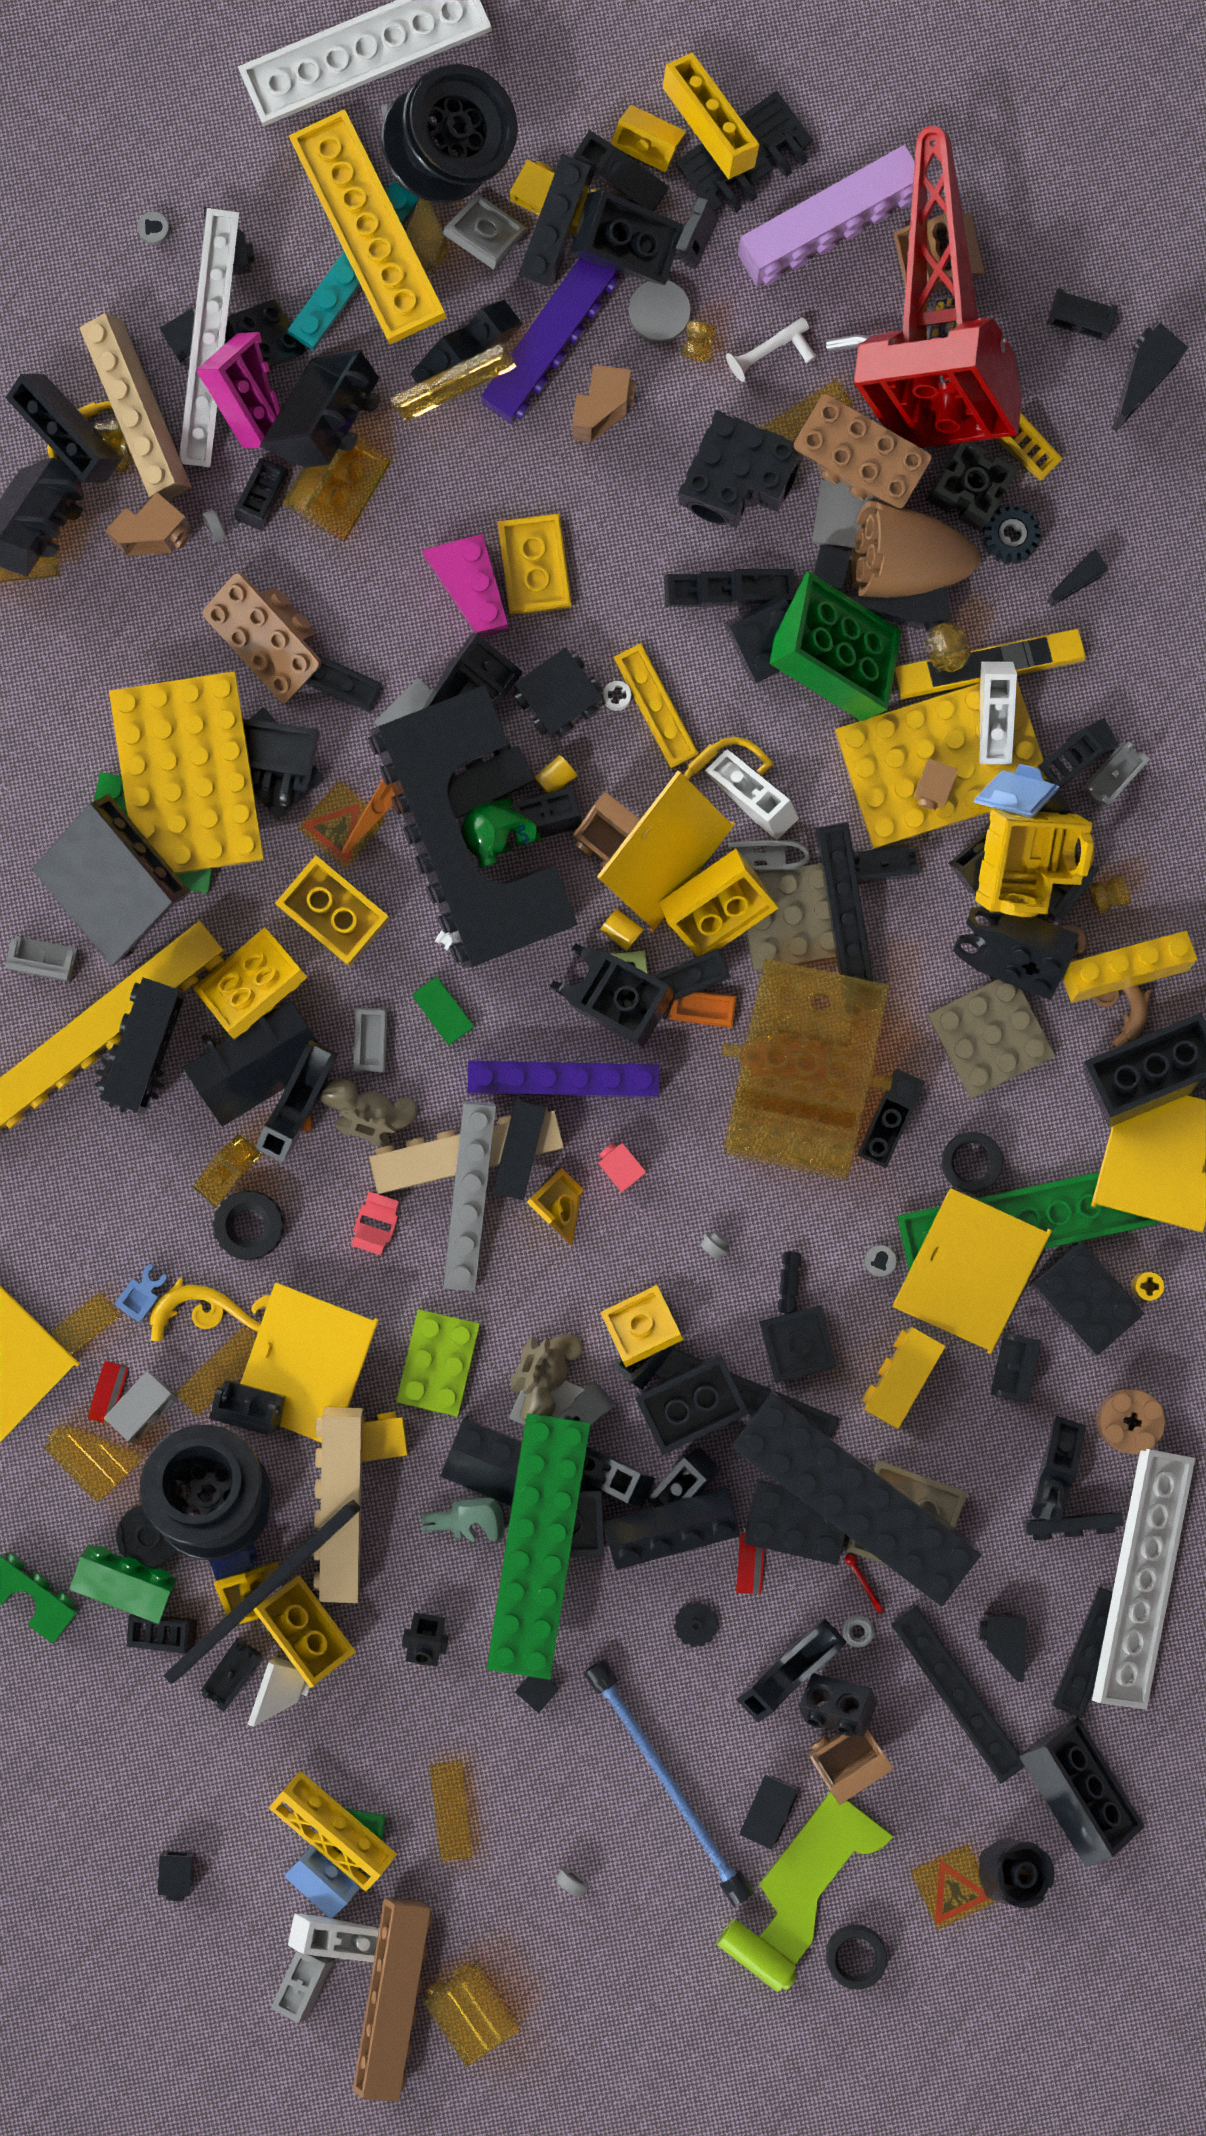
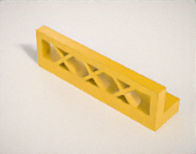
M301 1771L295 1775L269 1806L272 1812L365 1892L397 1856L395 1851ZM281 1802H285L294 1812L289 1811ZM309 1825L314 1827L318 1831V1833H315L313 1830H311L309 1828ZM333 1846L337 1847L343 1854H339ZM357 1867L364 1870L370 1877L367 1878Z

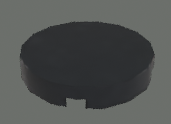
M142 1505L132 1508L122 1517L116 1531V1543L123 1557L134 1558L140 1564L154 1568L166 1563L175 1554L176 1550L166 1542L160 1532L149 1521Z

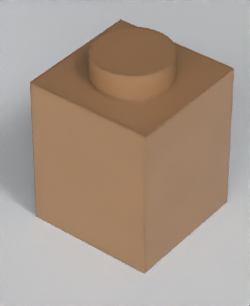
M928 759L913 795V799L919 801L917 805L931 811H936V808L943 809L958 769Z

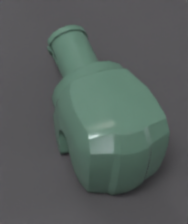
M494 1498L462 1499L453 1502V1508L450 1511L422 1512L423 1532L451 1530L454 1533L455 1539H463L464 1534L470 1541L474 1542L477 1534L471 1524L478 1523L485 1530L489 1540L499 1541L504 1538V1512L501 1504Z

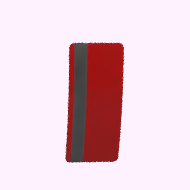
M108 1361L104 1362L89 1410V1419L110 1425L104 1417L119 1401L128 1367Z
M740 1533L736 1593L761 1594L764 1548L744 1544V1533Z

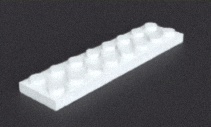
M396 0L240 65L238 69L264 127L492 31V27L480 0Z
M1152 1449L1140 1451L1092 1701L1147 1710L1195 1458Z

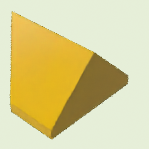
M561 1168L529 1198L527 1203L562 1238L573 1246L580 1196L584 1189Z
M280 1561L221 1577L214 1581L215 1589L226 1615L277 1569ZM253 1610L239 1624L260 1618Z

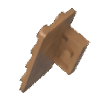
M827 394L820 397L794 442V449L819 464L818 470L822 472L820 476L834 485H837L838 482L849 487L848 493L859 500L864 501L865 498H868L872 501L874 497H877L897 509H902L931 461V455L925 450Z
M236 573L202 611L203 617L282 703L291 700L321 666L320 658L306 644L317 633L311 627L309 620L302 614H299L290 604L289 598L283 592L278 591L276 587L260 593L244 574Z

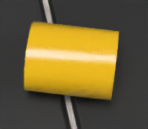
M558 755L536 774L534 779L547 794L562 790L578 775L561 755Z
M616 908L603 924L600 931L625 951H628L643 933L644 929Z
M1139 1273L1131 1281V1292L1139 1300H1156L1164 1291V1282L1156 1273Z

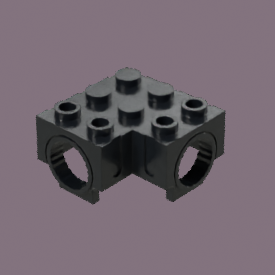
M716 410L712 418V424L707 429L699 446V452L695 455L686 474L687 478L678 491L679 505L689 508L695 515L708 522L718 525L728 524L735 528L738 527L749 501L779 512L782 503L788 497L794 484L803 455L794 449V440L792 442L785 439L784 436L766 429L762 430L755 427L754 424L736 417L732 418L727 416L726 413Z

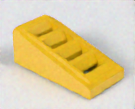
M1020 413L1019 429L1021 431L1013 439L1010 436L995 439L1041 481L1063 458L1026 417ZM1027 436L1030 440L1021 449L1018 444ZM1037 445L1040 449L1030 458L1027 454ZM1046 453L1049 458L1038 467L1035 463Z

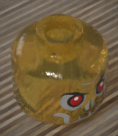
M951 623L935 626L925 641L933 667L939 670H946L947 672L957 671L963 667V664L969 659L971 654L963 629Z

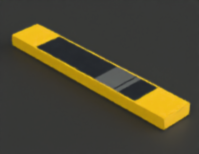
M1074 629L935 658L933 663L931 660L897 666L895 667L894 674L902 700L978 684L981 677V662H1013L1017 675L1083 662L1086 656L1079 630Z

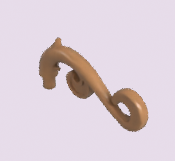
M1070 924L1060 926L1079 934L1076 943V955H1082L1086 949L1087 942L1082 929ZM1138 985L1122 989L1130 1002L1131 1011L1130 1016L1127 1013L1124 1014L1125 1025L1120 1029L1121 1033L1111 1042L1114 1048L1137 1040L1144 1031L1151 995L1149 989L1145 993H1142ZM1119 991L1092 997V1000L1100 1007H1112L1119 998Z

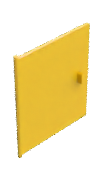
M677 771L598 874L597 878L651 927L649 931L653 933L665 917L659 902L696 877L736 823L733 821L730 823L681 772Z
M1186 1095L1112 1126L1091 1206L1096 1207V1205L1203 1233L1206 1222V1100Z
M950 1188L892 1307L988 1350L987 1353L991 1355L1052 1230L1044 1231Z
M275 1282L240 1384L285 1395L280 1426L322 1443V1437H316L317 1417H322L325 1407L349 1408L379 1319H369Z
M0 1285V1442H2L74 1365L78 1367L80 1363Z

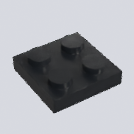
M821 1305L759 1321L775 1383L837 1367Z

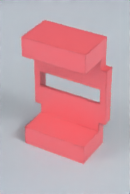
M369 1191L366 1204H362L353 1230L356 1234L353 1237L351 1246L382 1256L386 1242L390 1243L398 1219L396 1212L400 1201ZM362 1215L391 1224L390 1232L360 1223Z

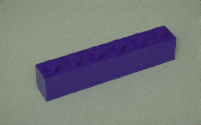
M579 258L480 396L481 404L511 425L517 418L522 420L531 407V404L528 402L534 393L541 394L548 384L549 379L547 375L552 368L557 370L566 359L567 354L565 350L571 342L576 344L585 331V328L582 326L589 317L594 319L603 306V303L600 301L607 292L612 294L621 281L619 277L620 272Z
M468 1061L467 1093L469 1095L658 1098L659 1064Z

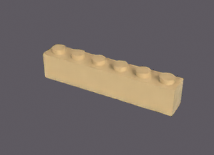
M104 313L79 327L148 496L152 497L157 492L168 501L192 488L123 320Z
M547 1107L535 1156L564 1149L555 1111L548 1112ZM511 1115L499 1118V1125L493 1127L489 1167L500 1165ZM455 1130L436 1134L437 1140L425 1143L423 1137L406 1141V1148L394 1150L393 1145L375 1149L376 1155L370 1156L369 1159L378 1194L381 1195L455 1176L460 1134L456 1135Z
M325 1407L322 1417H317L316 1437H322V1448H316L315 1458L316 1468H321V1479H316L315 1499H321V1510H315V1530H319L350 1501L354 1500L361 1507L363 1408ZM361 1508L350 1521L314 1553V1560H320V1572H314V1591H319V1602L358 1603L360 1595Z

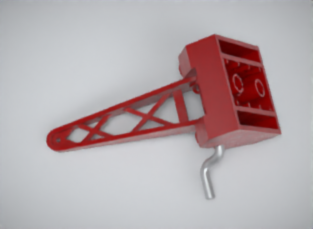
M929 126L919 133L916 141L903 331H890L886 334L873 335L871 337L852 335L827 339L826 347L828 351L858 347L854 384L883 427L919 448L1017 436L1022 394L1015 353L1007 340L1001 338L1002 331L994 318H978L951 139L942 129L936 126ZM934 155L941 162L943 170L935 187L927 178L928 166ZM943 189L945 191V200L941 196ZM927 190H928V191L930 192V194H931V196H930V198L928 199V201H927ZM936 202L947 215L949 244L939 263L927 249V219ZM950 258L953 282L944 271ZM927 261L929 262V264H930V265L932 266V268L934 269V272H933V274L931 275V277H930L928 283H927ZM939 278H941L954 295L955 308L927 312V300ZM957 322V326L949 331L948 337H935L927 340V326ZM940 375H943V376H944V378H943L944 381H945V380H951V381L948 382V383H945V384H939V382H940Z

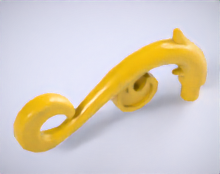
M182 1277L157 1300L149 1324L152 1325L151 1341L163 1342L165 1326H168L169 1319L178 1313L173 1311V1309L184 1301L203 1300L211 1304V1310L204 1312L203 1305L198 1304L192 1311V1320L201 1329H211L218 1326L222 1321L224 1310L256 1332L259 1331L261 1323L252 1319L225 1294L202 1285L189 1284L183 1286ZM264 1295L254 1302L251 1309L253 1314H257L259 1309L267 1307L271 1295Z

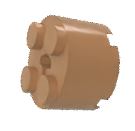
M1121 1389L1111 1393L1100 1403L1096 1413V1426L1101 1438L1109 1447L1128 1454H1139L1141 1450L1152 1449L1158 1443L1164 1432L1165 1417L1162 1406L1148 1393L1134 1389ZM1133 1413V1418L1137 1419V1423L1135 1426L1131 1425L1128 1430V1424L1124 1423V1418L1130 1417Z

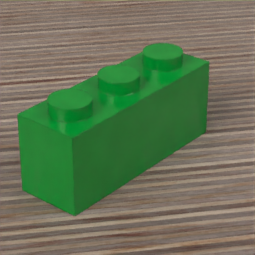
M88 1544L79 1559L69 1590L159 1624L168 1608L178 1578L170 1576L165 1570L144 1566L134 1558H123L113 1554L103 1546Z

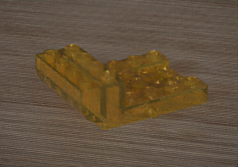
M769 959L764 960L748 1038L743 1043V1046L724 1042L721 1055L739 1058L741 1067L723 1154L848 1180L866 1095L871 1087L888 1091L891 1089L893 1078L875 1075L873 1067L889 990L888 984ZM816 996H824L828 999L830 1005L824 1011H817L812 1007V999Z

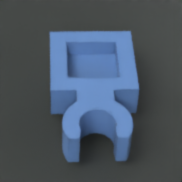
M149 1264L144 1268L142 1282L139 1283L137 1280L132 1279L114 1303L115 1306L139 1323L143 1321L159 1299V1296L152 1291L155 1287L164 1285L168 1279V1275L163 1273L158 1281H153L150 1278V1272L155 1267L153 1264Z

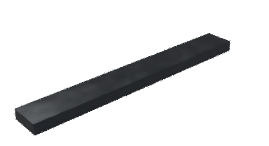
M354 1500L347 1503L163 1675L170 1684L175 1683L246 1618L255 1607L261 1604L360 1511L361 1507Z

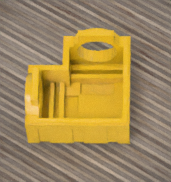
M991 809L990 827L987 830L984 847L985 855L981 864L980 883L975 901L990 912H1002L1019 917H1034L1038 914H1048L1053 884L1082 885L1083 876H1088V871L1094 858V842L1090 834L1093 823L1078 814L1067 813L1066 815L1052 812H1038L1033 818L1000 809ZM1079 838L1081 842V857L1078 866H1076L1075 846Z

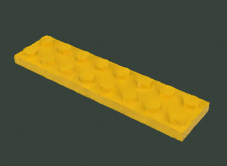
M345 109L289 135L299 160L389 345L446 319L447 317Z

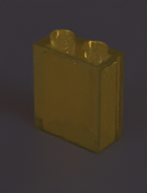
M478 1960L472 1964L466 1961L453 1971L455 1976L445 1983L440 1979L426 1989L428 1994L423 2002L466 2067L505 2042L521 2029L520 2022Z

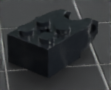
M984 907L971 908L966 924L975 934L958 935L953 948L954 953L981 973L1051 1000L1071 962L1079 934L1037 917H1019L1002 912H990ZM974 917H985L989 921L990 926L978 924ZM969 943L978 951L968 953L964 951L961 944Z
M575 943L572 950L575 954L582 957L589 966L586 979L577 985L558 983L553 980L550 988L565 997L580 1014L644 1048L675 993L669 985L604 950L585 948ZM634 998L635 1002L632 1006L626 1007L624 1005L625 1000L631 1001Z

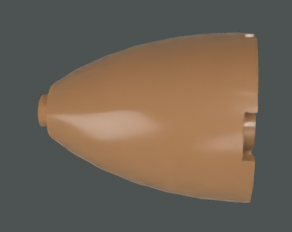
M867 501L857 515L855 522L856 525H861V528L858 529L855 536V549H850L849 576L851 586L859 590L858 596L890 598L922 594L944 586L946 588L971 576L974 570L979 568L981 557L975 545L961 533L932 516L906 507L897 509L887 503Z

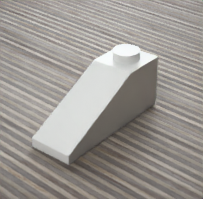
M981 662L980 764H1012L1017 673L1013 662Z
M728 749L705 770L707 775L757 825L776 840L799 819L790 799Z
M294 1913L288 1946L305 1955L374 1962L379 1928L322 1916Z

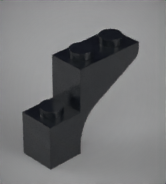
M505 299L486 306L476 314L465 328L443 336L410 375L429 399L443 390L480 357L506 343L523 323Z
M312 1040L307 1043L277 1106L263 1127L255 1147L256 1150L284 1163L296 1145L306 1119L320 1100V1094L328 1081L338 1053Z
M823 1619L794 1640L773 1665L754 1678L736 1700L759 1723L772 1714L801 1683L834 1656L847 1641L839 1634L835 1627L826 1619Z

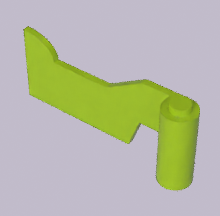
M830 1791L759 1883L777 1911V1914L759 1937L734 1918L720 1934L716 1945L774 1991L779 1992L781 1989L787 1991L797 1978V1975L794 1973L796 1963L812 1944L819 1896L854 1851L859 1854H870L878 1851L893 1838V1835L848 1800L839 1805Z

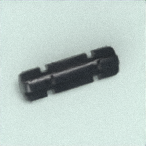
M786 1251L783 1253L782 1264L785 1267L781 1269L779 1294L782 1295V1299L778 1301V1311L789 1314L796 1312L797 1301L794 1300L795 1296H798L800 1271L797 1268L801 1266V1254Z

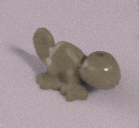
M348 1079L329 1081L320 1094V1101L324 1105L339 1110V1114L344 1117L337 1119L335 1122V1127L340 1129L343 1135L360 1136L374 1146H389L390 1139L386 1132L394 1133L395 1130L408 1126L418 1115L417 1104L412 1098H400L392 1104L386 1095L379 1092L358 1094L356 1084Z
M571 1334L558 1335L550 1341L544 1339L540 1346L536 1338L530 1337L527 1344L523 1346L521 1363L511 1376L510 1382L512 1383L511 1391L518 1393L523 1390V1393L527 1394L520 1410V1417L524 1421H526L527 1413L552 1416L554 1413L556 1401L550 1393L559 1388L567 1377L566 1360H575L583 1353L582 1344L576 1336Z

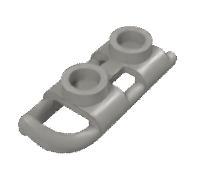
M793 840L728 842V848L737 849L755 872L794 870L805 865L811 856L807 847ZM785 846H793L804 852V858L799 862L786 864ZM754 847H766V852L755 853ZM767 861V865L754 866V862Z

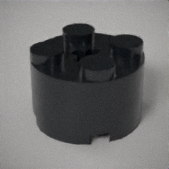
M1001 1839L984 1849L980 1854V1883L985 1895L991 1900L1015 1907L1031 1908L1040 1904L1046 1898L1044 1895L1048 1888H1052L1055 1876L1052 1859L1047 1852L1034 1843L1015 1839Z

